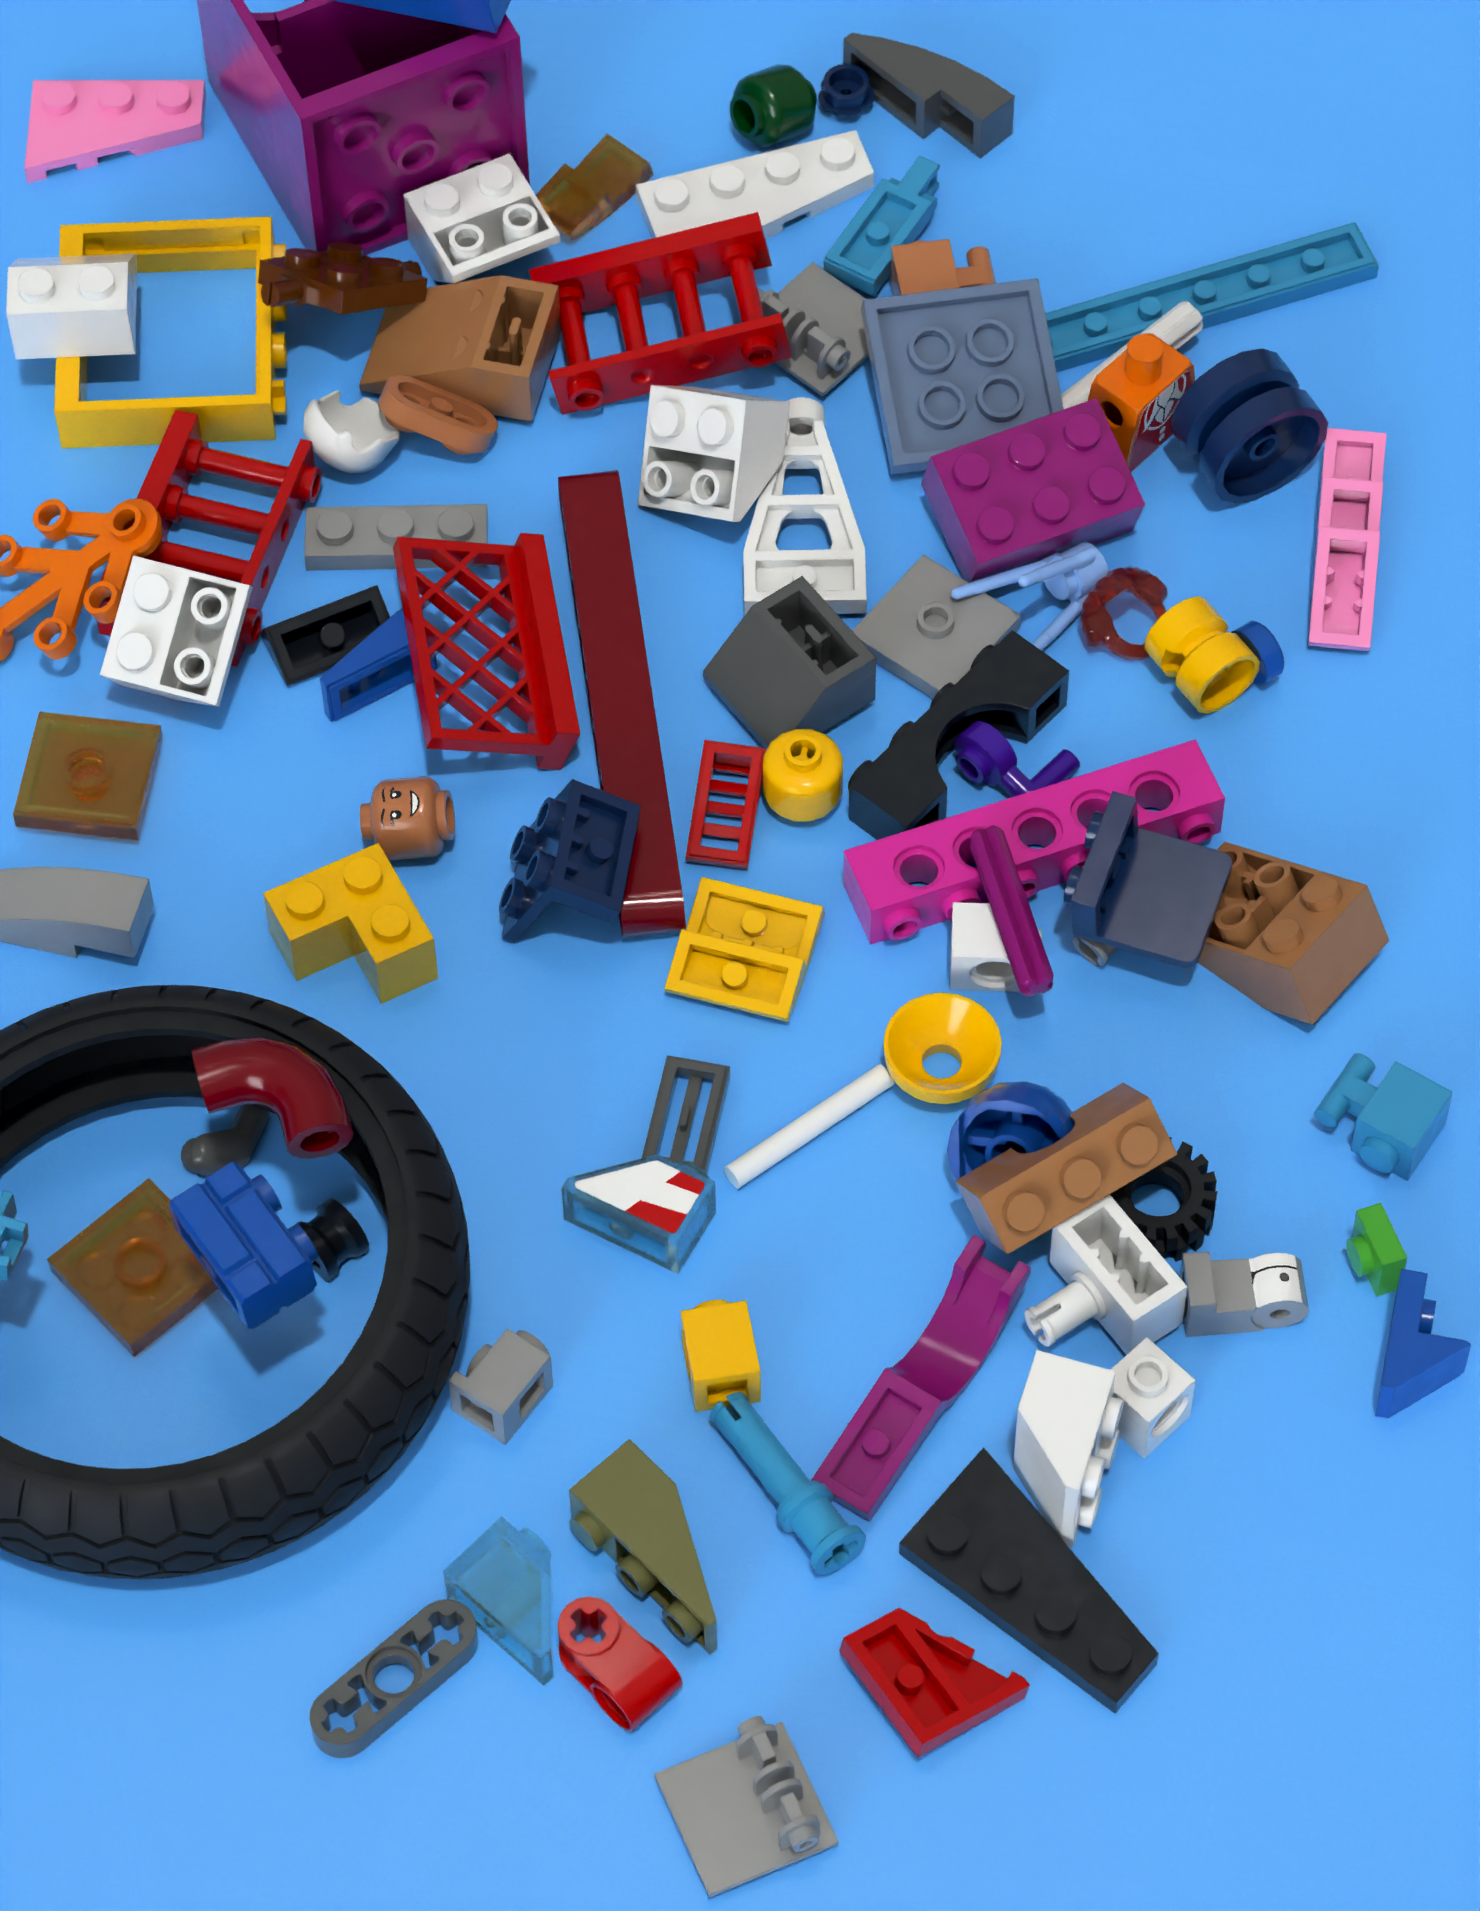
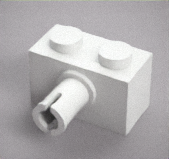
M1110 1194L1052 1228L1049 1262L1068 1285L1036 1306L1029 1307L1024 1312L1027 1325L1034 1336L1043 1330L1044 1334L1039 1336L1038 1339L1042 1345L1050 1347L1057 1339L1090 1318H1093L1101 1323L1127 1355L1146 1337L1154 1343L1182 1324L1187 1293L1186 1284Z

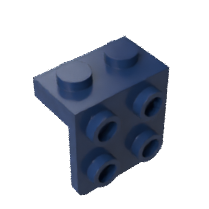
M1112 791L1105 812L1095 811L1091 817L1085 837V848L1090 849L1084 867L1074 865L1066 883L1064 902L1071 904L1073 935L1184 968L1192 967L1199 961L1231 875V857L1222 851L1139 828L1137 798Z

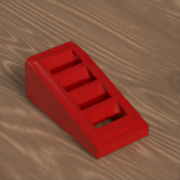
M704 740L685 857L687 862L748 870L763 783V756L766 748ZM714 771L749 776L748 784L713 780ZM718 793L746 797L745 805L709 801L710 794ZM707 814L741 818L742 824L741 827L706 823ZM703 835L739 840L738 849L734 851L701 846Z

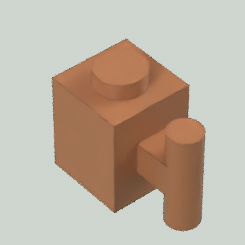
M950 239L928 242L915 241L909 244L891 246L890 284L892 294L897 296L995 284L996 281L989 250L985 247L970 249L966 254L968 267L956 268Z

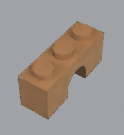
M1121 1083L1070 1113L1069 1117L1075 1126L1066 1136L1054 1144L1031 1153H1018L1010 1148L955 1180L982 1236L1006 1254H1009L1176 1156L1177 1152L1149 1097L1127 1084Z

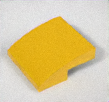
M701 877L686 930L681 929L665 984V992L789 1022L824 919L825 912L823 906Z

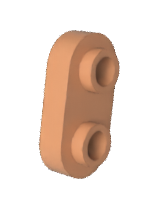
M394 375L388 378L378 399V406L385 415L386 421L392 427L407 433L417 432L437 440L450 451L460 455H470L486 451L498 428L495 417L480 404L407 375Z

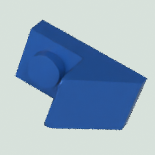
M1401 1269L1375 1416L1390 1418L1453 1381L1465 1371L1471 1347L1470 1342L1431 1334L1436 1301L1424 1299L1428 1273Z

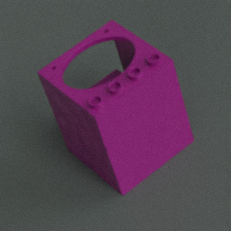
M197 0L209 84L305 249L317 252L325 251L329 243L346 242L361 246L363 248V255H369L408 240L404 194L509 153L530 185L520 36L506 14L497 33L333 0H308L287 9L269 13L250 12L244 0Z

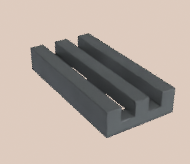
M667 1055L641 1161L647 1159L660 1161L705 1184L730 1082V1066ZM678 1075H689L670 1158L659 1156ZM704 1078L712 1079L713 1083L694 1162L684 1161Z

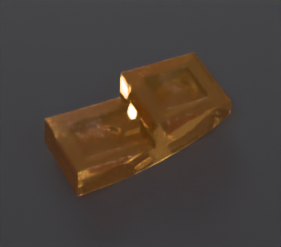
M606 134L575 169L564 163L536 194V197L556 229L570 240H573L612 215L636 193V184L647 182L654 173L648 161L609 134Z

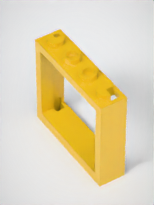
M272 217L60 225L59 257L136 253L137 273L256 268V394L87 401L88 356L56 358L54 413L61 448L159 445L175 410L198 415L201 437L207 443L276 440V416L287 415L285 380H276V368H287L285 332L276 333V322L287 321V304L273 308L266 306L261 297L263 285L258 283L260 260L285 256L286 244H275Z

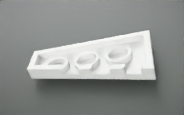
M854 130L636 184V200L651 238L758 212L765 238L768 239L782 232L784 223L802 214L811 218L873 188L874 171L858 133Z

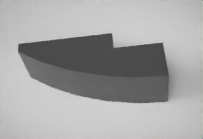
M850 33L843 39V64H852L862 68L869 77V86L874 89V102L922 139H925L940 127L981 159L1013 134L1015 96L986 76L942 55L887 38Z

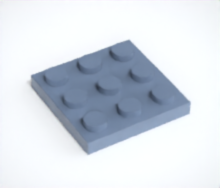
M1038 278L863 300L861 314L891 475L924 471L931 456L1064 410Z

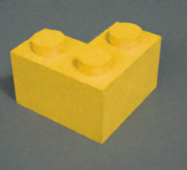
M379 843L263 893L269 933L296 981L352 956L355 957L381 1004L438 979L434 938Z

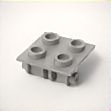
M812 262L778 293L773 290L764 292L758 289L764 317L781 313L793 358L774 363L822 397L869 356L861 314V306L865 298Z
M761 1716L749 1718L738 1726L737 1730L741 1736L738 1740L654 1774L709 1898L839 1844L783 1722L772 1725L766 1724Z

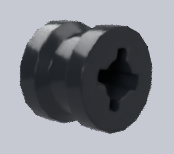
M329 1198L318 1206L317 1216L311 1221L296 1223L305 1231L317 1251L319 1258L312 1262V1267L325 1282L339 1273L340 1263L348 1257L356 1259L369 1250V1242L363 1229L353 1215L335 1199Z

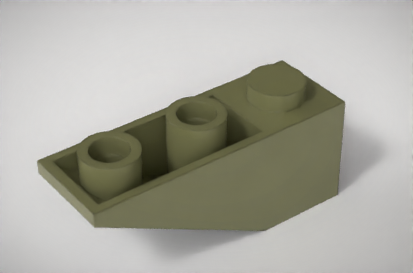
M629 1439L569 1489L570 1526L578 1539L587 1548L594 1552L601 1548L617 1563L615 1566L617 1574L634 1594L643 1597L647 1593L663 1609L662 1616L666 1624L678 1638L686 1643L694 1639L711 1655L717 1649V1621L676 1483Z

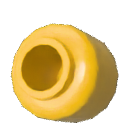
M794 729L780 734L770 742L763 756V794L769 807L779 816L796 822H811L825 817L836 808L843 794V757L837 744L826 734L812 729Z

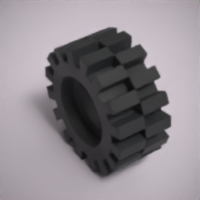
M1185 1142L1181 1143L1178 1151H1176V1156L1110 1194L1160 1255L1165 1259L1166 1252L1171 1251L1175 1262L1182 1260V1255L1187 1253L1188 1246L1196 1252L1203 1245L1204 1234L1209 1236L1213 1226L1218 1192L1215 1191L1217 1180L1214 1171L1207 1173V1159L1200 1154L1192 1161L1193 1146ZM1148 1184H1159L1176 1191L1181 1198L1182 1205L1177 1212L1171 1215L1152 1216L1136 1209L1132 1203L1131 1196L1138 1187Z

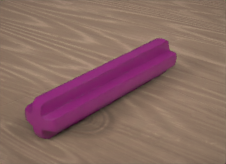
M994 825L986 829H977L971 834L970 849L1019 991L1029 997L1038 993H1046L1053 986L1054 974L1004 831Z

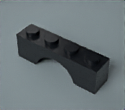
M1013 630L996 646L992 644L987 645L974 659L970 671L956 684L948 683L944 685L933 698L930 708L915 723L912 721L904 723L894 734L889 747L874 762L867 760L855 770L848 783L849 820L873 838L879 840L945 819L948 787L938 769L948 755L955 750V739L973 722L982 721L993 726L1006 739L1027 744L1067 706L1069 670Z

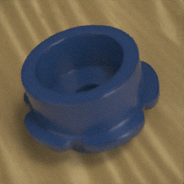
M840 64L829 69L821 82L822 91L818 93L820 105L826 111H832L840 117L859 115L862 108H869L872 105L875 97L874 89L869 86L867 73L862 68L852 64Z

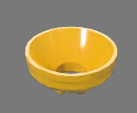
M940 992L925 994L912 999L896 1011L885 1030L883 1051L887 1069L892 1079L903 1091L916 1099L928 1103L950 1104L975 1096L989 1084L1000 1062L1002 1041L994 1018L983 1006L970 998L958 994ZM935 1053H948L958 1060L961 1067L955 1075L949 1078H935L924 1070L922 1066L924 1060Z

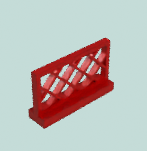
M520 533L514 546L397 537L393 546V553L426 749L535 755L539 769L561 770L580 736V729L544 535ZM413 559L431 560L447 574L434 584L415 569ZM473 564L499 565L501 582L495 588H492L469 570V568ZM454 581L460 583L480 599L469 611L444 592ZM430 603L455 622L444 634L423 618L422 610ZM491 608L509 623L510 631L503 638L477 619L486 609ZM464 630L489 649L478 661L453 642ZM438 653L442 654L464 672L453 684L449 683L431 667V660ZM497 657L518 673L519 682L512 688L508 687L486 669ZM472 680L498 700L487 712L461 692ZM446 704H449L471 721L473 725L467 730L442 728L439 711ZM507 707L527 723L529 734L511 733L496 721L495 718Z

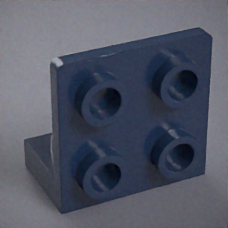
M574 779L565 786L555 799L548 797L542 804L534 823L530 827L523 825L513 841L510 860L516 862L514 878H511L507 883L499 904V913L506 915L501 937L515 942L551 901L610 923L621 911L641 806Z

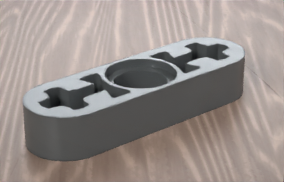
M444 1599L430 1603L322 1692L313 1702L309 1714L312 1735L317 1747L325 1754L335 1758H349L361 1753L473 1658L478 1647L476 1620L471 1610L455 1600ZM441 1625L449 1631L458 1625L459 1642L452 1645L444 1639L433 1646L435 1643L434 1628ZM415 1645L418 1650V1653L410 1646ZM427 1650L431 1666L428 1669L425 1668L420 1657ZM389 1664H402L412 1670L414 1673L413 1682L402 1692L387 1693L379 1689L375 1684L377 1673ZM363 1688L369 1702L379 1711L373 1712L368 1701L360 1707V1695L357 1690ZM357 1710L353 1715L355 1724L353 1731L348 1733L345 1729L338 1727L329 1732L331 1730L329 1715L337 1712L345 1718Z

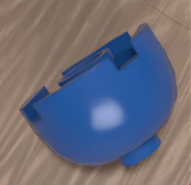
M1027 1081L998 1083L980 1092L970 1101L951 1128L947 1153L952 1174L956 1179H959L1010 1148L1018 1153H1031L1054 1144L1066 1136L1075 1126L1069 1117L1070 1113H1072L1071 1109L1064 1099L1047 1087Z

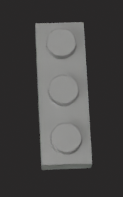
M487 504L306 507L304 552L306 571L396 569L393 546L397 537L488 544ZM413 559L415 569L440 568L431 560ZM473 564L470 568L488 567V565Z

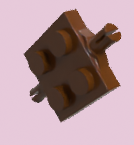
M346 242L329 243L327 250L318 252L303 248L287 249L284 257L260 260L258 283L263 285L261 297L266 306L273 308L279 305L293 304L299 306L306 303L341 315L425 301L427 278L422 276V270L418 262L414 261L413 263V260L402 262L385 257L371 258L363 255V248L361 246Z

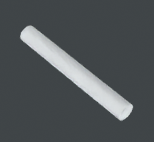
M878 1064L726 1165L724 1172L730 1183L737 1189L741 1188L892 1087L894 1081L889 1071L882 1064Z

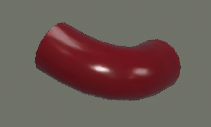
M265 1037L224 1040L191 1050L201 1092L209 1114L247 1104H259L269 1107L277 1114L280 1120L288 1152L298 1158L313 1159L328 1156L346 1147L353 1139V1130L346 1103L330 1072L298 1046Z

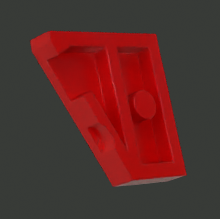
M897 1608L843 1637L839 1650L918 1758L1025 1699L1030 1686L1023 1676L1014 1671L1006 1678L974 1660V1649L953 1637H944L936 1634L931 1630L928 1623L901 1608Z

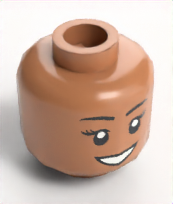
M427 776L380 781L373 789L371 803L361 804L360 827L364 841H374L375 844L379 843L389 861L433 858L443 850L445 841L453 840L455 835V811L450 791L441 790L438 783Z

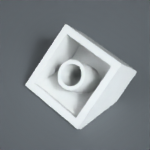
M136 253L19 258L8 267L6 316L15 358L38 359L135 354Z

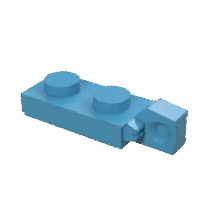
M919 155L901 181L894 178L887 181L882 178L826 254L823 260V270L839 281L874 297L891 274V246L914 242L932 218L933 211L937 206V198L933 197L940 184L937 181V171L940 165Z

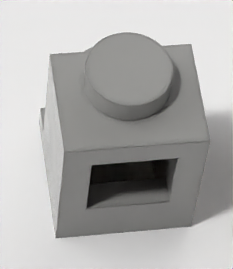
M507 1328L493 1346L486 1344L478 1350L468 1366L466 1376L456 1371L448 1380L452 1411L506 1445L553 1387L551 1356L547 1348L532 1334L522 1330L514 1333Z

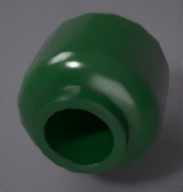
M778 64L749 74L738 81L733 92V98L730 101V117L735 129L744 138H747L757 146L772 147L797 138L809 131L815 119L817 96L813 85L801 72L790 65Z

